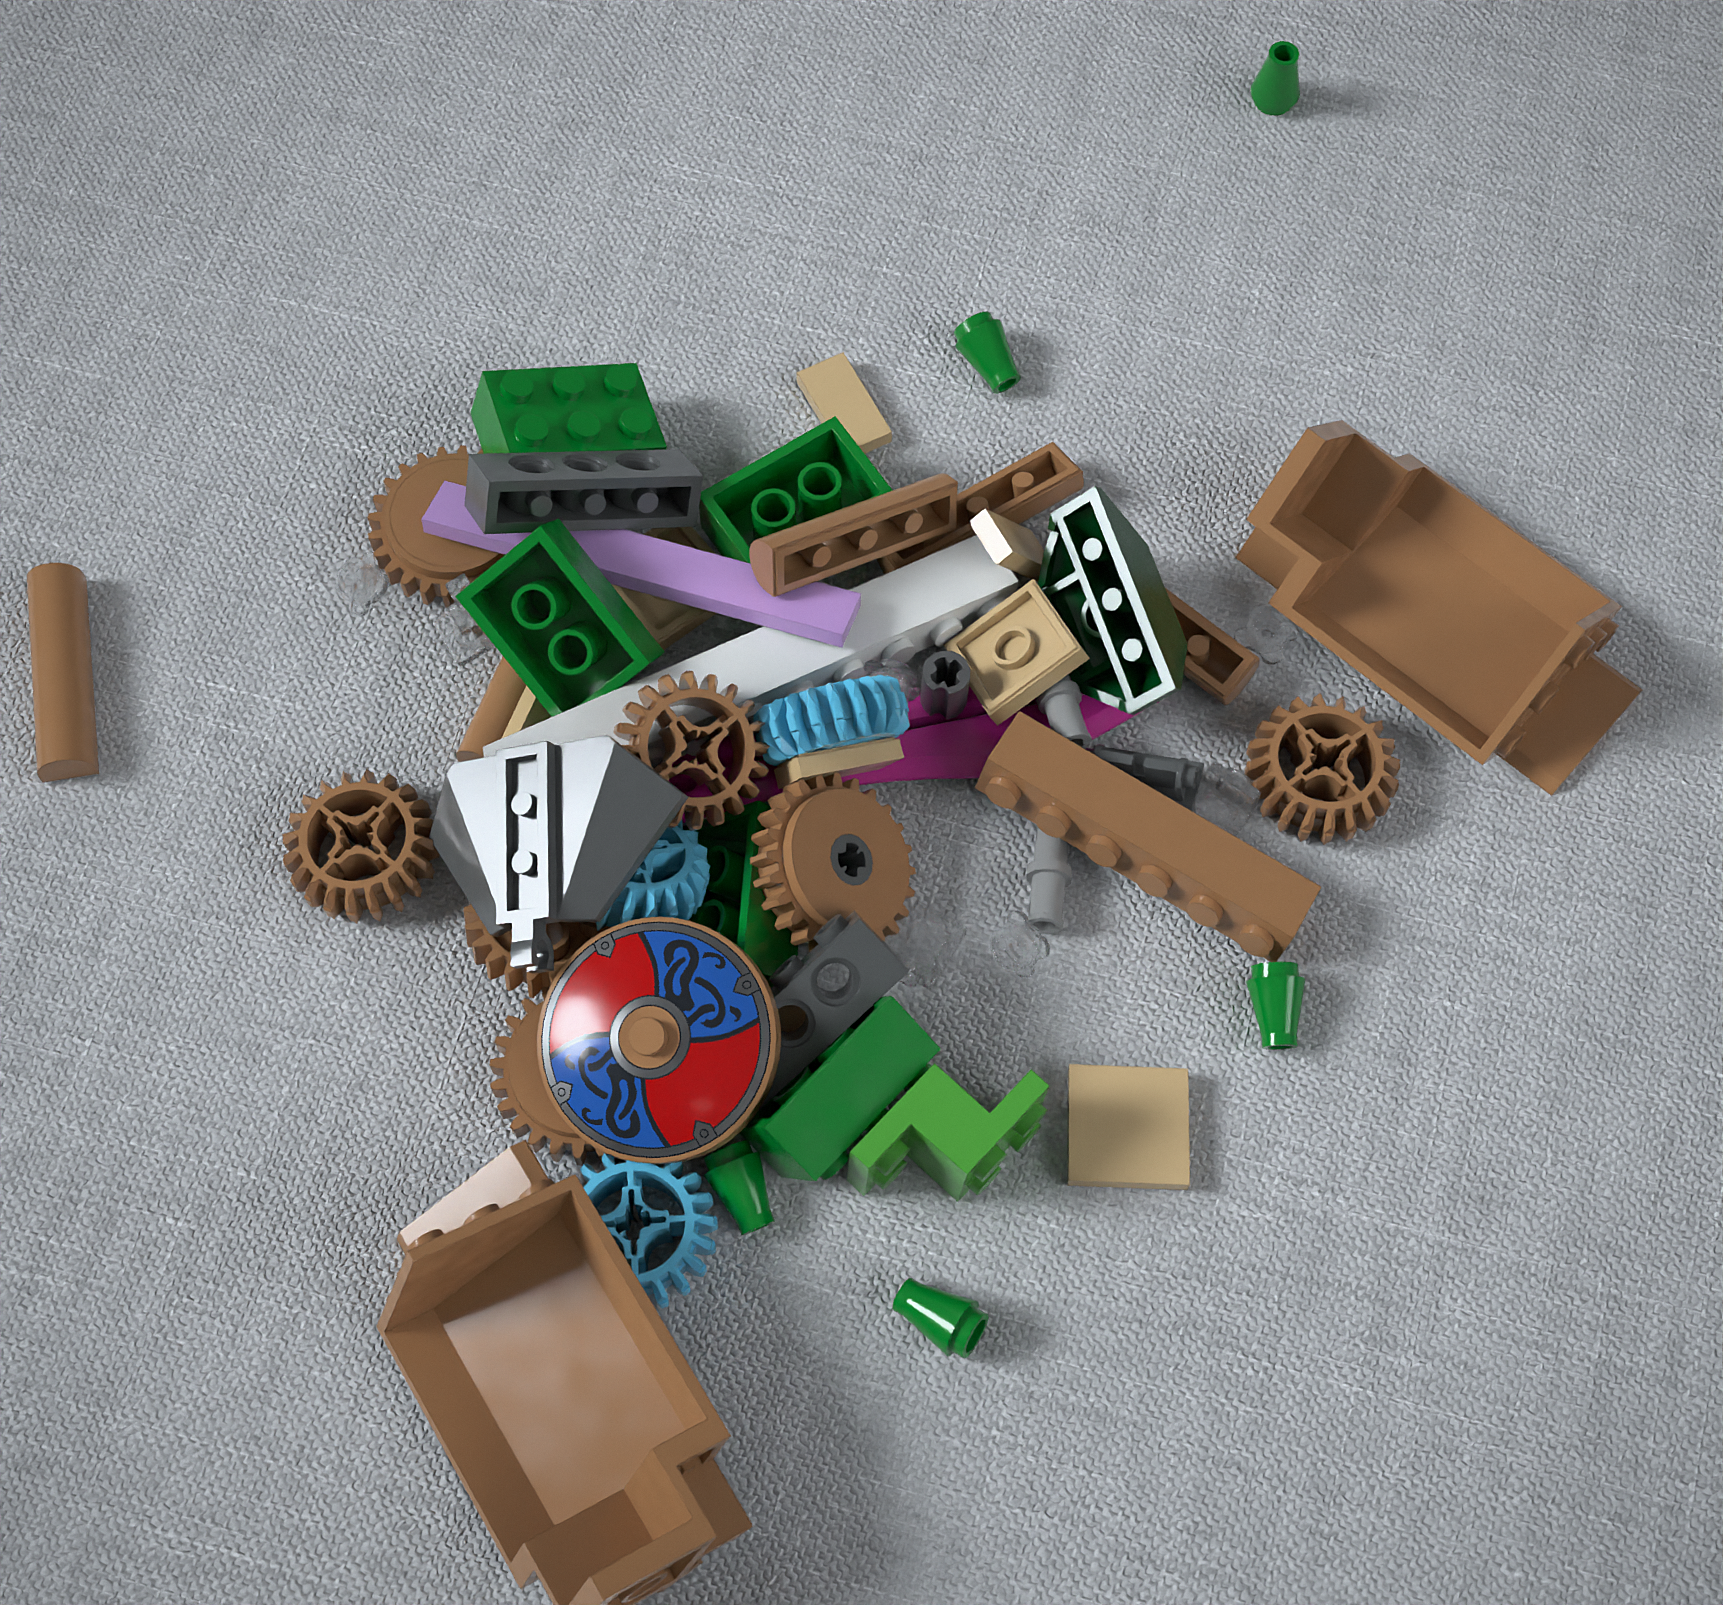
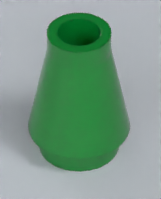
M1279 41L1270 47L1268 57L1251 85L1250 92L1254 104L1264 114L1271 116L1285 114L1299 100V50L1290 42Z
M984 311L969 317L955 329L954 335L958 340L955 346L956 349L989 384L993 393H1002L1020 381L1021 376L1015 367L1001 320L994 319L990 312Z
M1266 962L1252 965V979L1247 980L1246 983L1261 1034L1262 1049L1284 1050L1297 1048V1032L1305 978L1299 976V965L1294 962Z
M748 1140L722 1148L704 1158L709 1171L704 1174V1177L736 1222L742 1236L775 1222L770 1209L760 1152H753Z
M911 1277L900 1287L892 1306L895 1312L904 1316L946 1356H951L955 1353L964 1359L973 1352L979 1343L989 1319L987 1313L978 1309V1301L922 1284Z

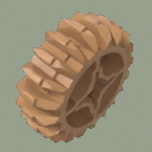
M685 671L681 674L679 687L669 674L662 676L658 679L659 693L651 686L645 685L638 691L639 699L643 706L638 703L628 702L622 709L625 716L634 724L618 723L613 730L617 737L629 741V745L622 746L652 768L648 755V737L654 721H656L661 727L658 734L665 744V754L661 762L653 770L666 780L671 779L677 774L690 776L699 786L705 784L713 794L708 797H689L669 824V828L678 826L683 813L686 825L690 831H695L702 827L704 815L713 827L723 824L725 818L723 808L733 816L739 815L744 811L743 802L739 795L744 798L753 799L759 794L758 787L748 777L762 778L768 773V768L764 764L754 761V757L767 754V749L770 747L765 743L754 741L753 735L759 733L760 728L765 723L757 720L749 724L745 714L754 709V702L749 699L736 706L732 701L737 695L738 687L732 683L726 686L720 694L717 693L718 680L714 674L705 676L699 689L693 671ZM678 705L698 707L709 712L717 719L706 727H698L692 725L684 715L677 717L670 707ZM707 735L710 736L700 746L701 749L696 753L695 759L689 762L685 760L672 767L673 762L682 756L681 752L686 749L687 743L692 740L698 741ZM729 735L733 748V763L726 780L722 775L725 768L718 758V747L723 738Z
M1321 693L1313 698L1310 707L1299 696L1291 701L1288 710L1278 705L1272 711L1269 721L1263 720L1259 723L1255 731L1256 739L1249 742L1246 751L1247 758L1250 761L1247 762L1244 769L1245 778L1254 781L1249 789L1250 799H1265L1260 809L1262 817L1271 816L1276 813L1280 816L1277 824L1279 832L1288 829L1290 824L1299 827L1298 837L1300 842L1307 840L1311 831L1318 832L1323 845L1331 842L1334 831L1346 842L1354 837L1357 830L1356 827L1367 832L1374 826L1375 816L1381 817L1387 813L1391 805L1389 802L1390 798L1395 796L1399 787L1398 780L1394 777L1397 776L1400 770V759L1391 756L1395 749L1394 739L1379 738L1384 728L1382 720L1369 724L1364 721L1366 715L1365 705L1356 709L1354 713L1345 710L1346 702L1344 696L1337 699L1333 707L1326 706ZM1284 747L1292 755L1290 762L1296 768L1292 779L1287 781L1280 768L1278 753ZM1354 757L1360 763L1364 773L1365 788L1362 791L1353 783L1355 776L1348 768Z
M366 769L360 782L354 783L351 775L343 771L340 780L342 785L332 788L331 784L321 780L320 790L323 794L316 799L303 794L301 802L307 812L289 813V823L295 831L283 834L282 842L286 850L290 851L283 856V863L287 871L293 873L290 881L297 892L300 891V893L305 892L304 898L311 907L317 908L324 904L323 909L325 913L333 919L345 909L349 920L356 924L360 920L363 910L369 909L373 919L381 921L383 916L382 906L391 903L396 911L403 912L404 903L401 896L408 893L411 896L421 898L423 890L417 879H434L435 870L429 861L440 858V854L433 845V840L429 838L434 821L429 819L432 811L427 801L423 799L417 800L418 795L414 787L408 783L399 788L396 777L390 773L377 783L374 773ZM364 813L363 815H359V816H356V817L353 816V815H356V814ZM403 824L406 828L405 842L401 853L394 860L388 851V847L396 838L394 831ZM330 832L335 839V845L327 854L329 860L320 869V848L325 837ZM349 840H351L356 845L352 847ZM371 844L374 848L375 853L368 848ZM374 875V877L356 881L360 877Z

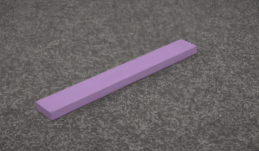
M448 481L443 482L421 519L424 533L504 555L531 534H484L464 506L466 486ZM629 530L569 531L613 585L834 646L843 647L861 606V593L817 581L772 597L758 583L750 563Z

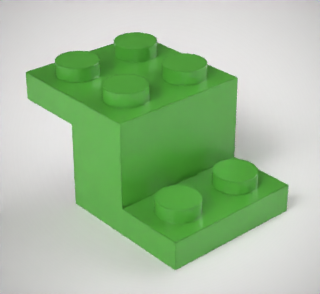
M934 1063L850 1151L846 1180L863 1196L875 1184L884 1190L906 1166L907 1162L904 1160V1157L907 1155L957 1202L969 1190H972L978 1196L1001 1171L999 1165L1007 1155L1005 1151L1011 1146L1015 1151L1019 1152L1040 1129L1041 1124L1039 1122L1048 1111L1042 1104L1050 1085L1031 1069L989 1113Z

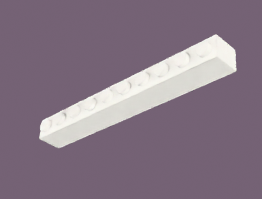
M975 535L850 589V591L861 593V606L843 647L763 626L483 747L484 757L496 755V750L542 741L559 744L603 735L612 737L621 745H629V741L621 739L613 733L614 727L618 723L634 724L622 711L624 706L628 702L638 703L643 706L639 699L638 691L645 685H649L659 693L658 679L664 675L669 674L679 687L681 674L685 671L694 672L698 689L704 677L708 674L717 676L718 685L716 692L719 694L731 683L737 685L738 692L732 702L738 706L750 699L755 704L754 709L745 714L749 724L754 722L753 715L763 705L772 703L775 699L784 698L792 693H799L828 683L841 682L849 678H861L885 666L895 668L909 661L915 653L933 645L938 647L944 646L945 643L1016 592L1019 581L1011 570L995 564L979 537ZM688 705L670 707L677 717L684 715L692 725L698 727H706L717 719L709 712L698 707ZM654 721L648 737V755L653 769L661 762L665 754V744L658 734L661 727L656 721ZM707 735L698 741L692 740L687 743L686 749L681 752L682 756L686 754L696 755L701 749L700 746L710 736Z

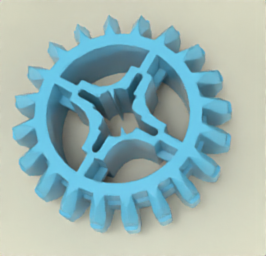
M883 675L864 676L857 679L849 678L841 682L828 683L799 693H792L787 697L775 699L772 703L763 705L753 715L754 722L759 720L765 724L760 728L759 733H755L754 736L756 742H762L770 746L767 749V754L762 755L764 761L767 764L777 766L800 754L890 737L897 738L910 727L907 715L909 708L905 693L901 691L897 678Z
M682 819L678 826L674 828L667 827L600 922H596L597 932L606 926L613 927L641 918L671 917L688 920L692 914H696L698 907H701L710 879L707 848L698 844V832L683 830Z
M604 1153L602 1162L605 1170L597 1174L594 1168L588 1164H583L580 1168L581 1174L587 1183L583 1188L595 1208L608 1196L622 1189L621 1202L613 1212L600 1215L620 1250L625 1254V1259L646 1294H654L659 1307L666 1308L669 1306L666 1288L673 1285L678 1293L686 1296L691 1289L683 1274L686 1271L697 1277H703L706 1274V1265L695 1254L707 1256L713 1255L716 1251L715 1241L703 1235L718 1229L717 1217L711 1214H703L713 1206V1198L710 1192L695 1193L702 1183L701 1177L697 1172L688 1173L680 1178L684 1167L683 1162L669 1163L664 1168H660L661 1164L639 1163L625 1160V1163L616 1165L614 1157ZM642 1186L654 1188L669 1195L677 1202L684 1215L670 1216L668 1210H654L645 1204ZM634 1205L644 1225V1228L639 1233L640 1239H637L636 1255L632 1243L626 1234V1231L630 1230L631 1220H634ZM676 1236H683L673 1255L662 1265L648 1271L649 1256L652 1251L659 1245L673 1243Z

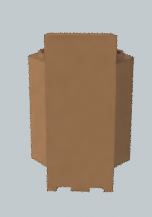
M1343 420L1308 427L1246 519L1255 526V529L1235 558L1277 589L1268 604L1480 764L1484 765L1498 755L1551 796L1643 691L1635 683L1593 654L1595 651L1599 652L1619 628V625L1612 621V619L1622 608L1621 605L1410 453L1394 458Z
M523 1140L508 1147L399 1232L397 1241L406 1256L400 1270L397 1272L396 1280L386 1299L387 1302L376 1327L520 1589L540 1580L553 1605H636L656 1592H663L702 1564L701 1557L728 1542L734 1541L753 1527L749 1517L714 1460V1457L730 1438V1433L575 1174L554 1184L552 1179H548L527 1141Z

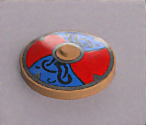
M649 917L627 921L599 933L581 946L567 960L553 980L542 1006L537 1032V1056L543 1084L552 1104L565 1123L579 1137L606 1154L628 1161L650 1164L677 1163L703 1156L718 1149L741 1132L755 1117L772 1087L781 1049V1026L776 1002L767 980L754 961L737 944L722 934L704 925L671 917Z

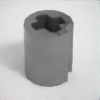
M953 651L936 652L927 658L923 665L920 702L923 709L930 716L940 713L948 720L957 717L963 712L967 704L970 667L967 660L960 654Z

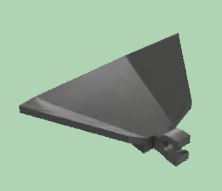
M608 735L559 744L542 741L496 750V755L453 763L445 775L429 838L433 840V845L489 934L499 937L512 930L511 967L516 969L527 967V972L533 974L554 971V951L551 940L546 934V924L553 922H600L689 797Z

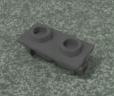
M1101 744L1094 745L1093 749L1086 748L1087 751L1193 812L1204 763L1189 761L1188 758L1177 759L1109 748Z

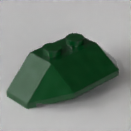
M1094 486L1050 513L1048 529L1051 531L1043 552L1038 585L1090 658L1069 673L1071 681L1077 683L1082 694L1118 708V710L1135 715L1181 690L1188 643L1148 544L1100 487Z

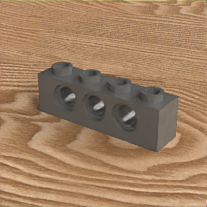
M680 449L469 454L464 506L484 534L532 533L539 526L558 518L568 531L696 527L703 475Z
M853 911L846 919L841 914H837L830 919L814 936V940L818 943L814 949L802 960L796 955L791 956L769 978L774 984L770 989L773 993L777 1009L785 1005L799 1006L805 1011V1020L794 1031H781L780 1059L776 1076L761 1108L909 972L902 960L856 911ZM839 963L849 969V979L841 989L826 991L817 985L818 974L826 965Z

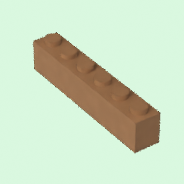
M1020 711L987 758L975 786V789L986 794L994 804L1020 814L1035 823L1045 834L1064 840L1086 853L1096 864L1110 867L1137 883L1147 894L1161 897L1188 913L1190 918L1198 924L1212 927L1239 943L1241 948L1249 954L1263 957L1270 962H1277L1293 940L1321 889V886Z

